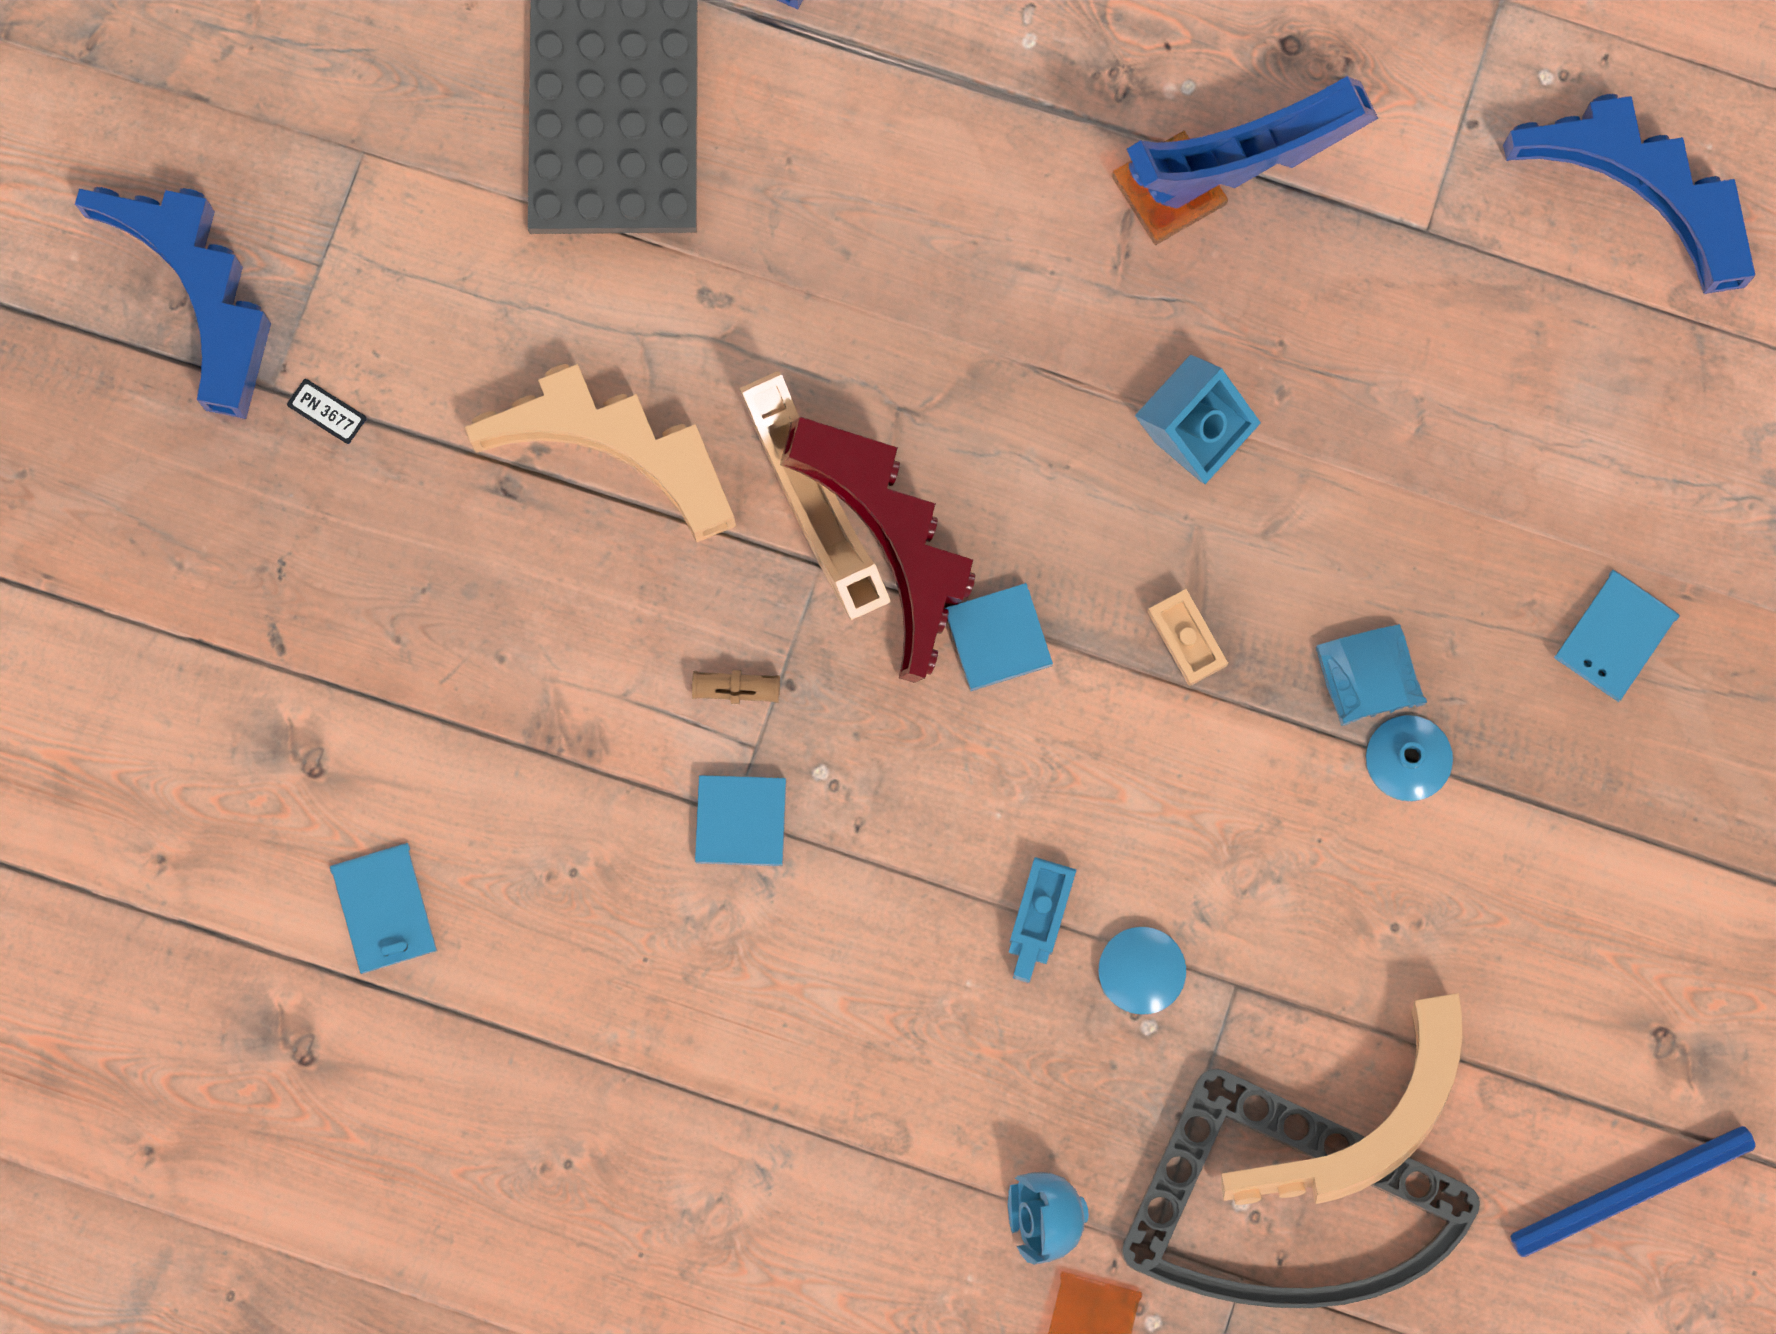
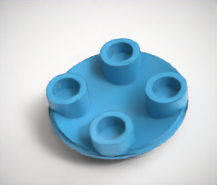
M1134 927L1120 932L1108 942L1099 961L1098 971L1103 993L1117 1007L1129 1013L1146 1015L1164 1010L1177 999L1185 984L1186 963L1181 949L1170 936L1154 928Z

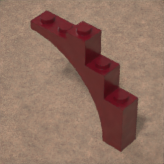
M799 417L790 425L780 465L811 478L837 495L859 516L875 537L891 567L899 591L903 612L904 642L899 679L913 683L926 678V674H932L937 662L938 650L933 649L937 633L941 634L946 626L949 610L944 608V605L953 606L963 601L964 597L968 598L972 592L975 573L971 572L974 559L925 545L926 541L931 542L936 531L938 518L933 516L936 503L887 488L888 485H894L899 472L900 462L895 461L898 447Z

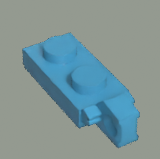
M1034 857L1010 938L1011 946L1009 953L1019 956L1013 979L1029 983L1036 961L1047 964L1049 954L1052 955L1076 869Z

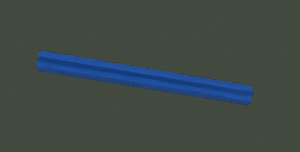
M1740 1126L1512 1233L1510 1236L1512 1245L1520 1257H1527L1753 1151L1756 1147L1754 1138L1745 1126Z

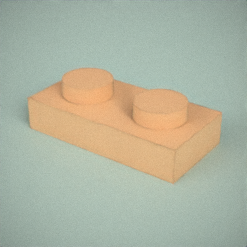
M1187 589L1148 609L1147 612L1189 686L1227 667L1228 662Z

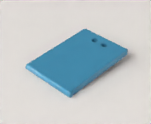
M1612 570L1609 573V578L1554 658L1619 702L1673 622L1678 620L1679 614L1615 570Z
M408 843L330 866V872L334 876L361 974L437 951Z

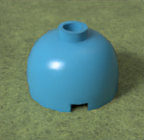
M1047 1172L1017 1175L1015 1179L1019 1181V1184L1010 1185L1008 1191V1215L1012 1233L1017 1232L1019 1229L1021 1231V1237L1025 1245L1017 1246L1020 1254L1027 1263L1034 1265L1064 1257L1078 1245L1084 1231V1223L1088 1221L1089 1213L1085 1199L1081 1196L1079 1197L1076 1189L1064 1177Z

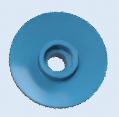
M1404 715L1386 721L1373 733L1367 745L1366 766L1372 781L1383 793L1397 800L1419 801L1432 796L1444 786L1452 770L1453 753L1448 738L1437 725L1422 717ZM1412 748L1418 752L1419 761L1417 763H1409L1405 759L1404 752L1406 749Z

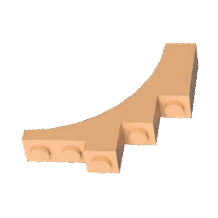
M563 364L548 370L545 373L546 377L538 380L544 394L543 396L536 398V396L530 395L520 398L512 404L511 409L498 414L495 411L485 412L476 416L472 420L473 424L465 427L476 453L509 443L540 440L574 443L607 453L634 467L658 486L682 514L696 542L736 527L734 515L696 424L686 427L685 424L673 426L662 433V438L655 440L637 394L630 397L627 394L614 396L604 402L603 408L597 410L578 364L571 367L568 364Z

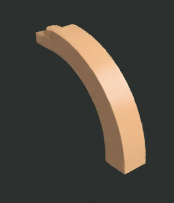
M776 371L739 388L753 419L752 423L792 511L829 584L850 619L853 620L890 603V598L877 567L857 537L836 495L811 478L780 465L790 425L799 418L781 373Z

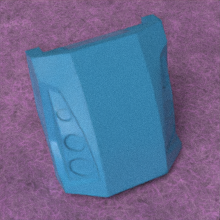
M1400 624L1339 638L1316 646L1326 686L1334 703L1341 726L1349 725L1351 722H1356L1367 716L1372 718L1379 713L1387 711L1392 713L1407 706L1408 708L1414 705L1420 707L1427 703L1417 680Z

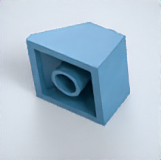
M1191 354L1135 415L1152 440L1204 484L1214 476L1261 424L1223 369Z

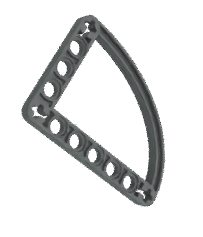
M1211 1069L1200 1075L1193 1087L1124 1239L1121 1252L1124 1262L1131 1269L1165 1284L1202 1296L1239 1304L1273 1308H1319L1346 1305L1376 1298L1404 1287L1432 1270L1449 1256L1465 1237L1479 1212L1480 1201L1479 1196L1470 1186L1420 1162L1407 1158L1398 1168L1370 1186L1446 1221V1224L1426 1246L1411 1258L1395 1267L1362 1280L1334 1286L1279 1288L1244 1284L1208 1276L1162 1260L1163 1254L1225 1117L1313 1159L1327 1156L1324 1143L1331 1134L1336 1133L1345 1137L1349 1147L1365 1138L1350 1129L1227 1071ZM1218 1077L1223 1080L1222 1088L1232 1094L1236 1093V1085L1244 1088V1092L1236 1100L1234 1112L1226 1109L1231 1100L1223 1096H1218L1214 1101L1207 1098L1209 1091L1203 1087L1205 1081L1212 1083ZM1250 1096H1260L1267 1103L1268 1112L1261 1121L1250 1120L1244 1114L1243 1105ZM1290 1115H1300L1308 1123V1132L1301 1140L1290 1139L1284 1132V1121ZM1191 1117H1201L1209 1125V1136L1203 1142H1193L1185 1134V1124ZM1174 1157H1182L1191 1165V1175L1183 1183L1173 1182L1167 1175V1163ZM1413 1172H1421L1429 1180V1191L1421 1198L1411 1196L1406 1190V1178ZM1439 1181L1446 1184L1441 1191L1442 1193L1451 1197L1458 1196L1460 1192L1465 1194L1464 1202L1469 1205L1468 1212L1461 1211L1454 1216L1451 1214L1453 1206L1441 1199L1437 1200L1436 1208L1430 1205V1202L1438 1193ZM1158 1197L1167 1199L1173 1207L1172 1217L1163 1224L1155 1223L1148 1215L1150 1202ZM1140 1221H1142L1149 1228L1164 1231L1165 1234L1162 1241L1156 1236L1152 1237L1149 1244V1250L1154 1252L1152 1260L1143 1259L1141 1264H1137L1134 1261L1135 1253L1130 1250V1246L1132 1243L1140 1244L1144 1239L1146 1231L1138 1230Z

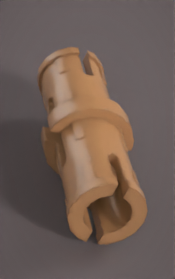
M732 670V674L693 671L692 699L731 700V704H740V700L779 703L780 675L742 674L741 670Z

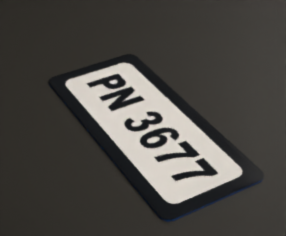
M308 379L302 381L287 403L289 408L346 444L351 443L367 419L365 415Z

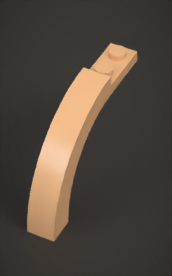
M1459 993L1415 1000L1411 1012L1416 1037V1055L1412 1078L1397 1107L1376 1130L1352 1146L1327 1156L1222 1173L1221 1188L1224 1201L1234 1199L1236 1205H1245L1260 1201L1262 1199L1261 1195L1279 1192V1197L1289 1198L1306 1193L1305 1188L1312 1187L1315 1204L1361 1191L1398 1168L1417 1150L1429 1135L1442 1113L1453 1086L1462 1045V1012Z

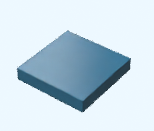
M1027 583L946 608L949 610L947 621L970 692L1053 666Z
M699 775L695 862L697 864L783 866L786 778Z

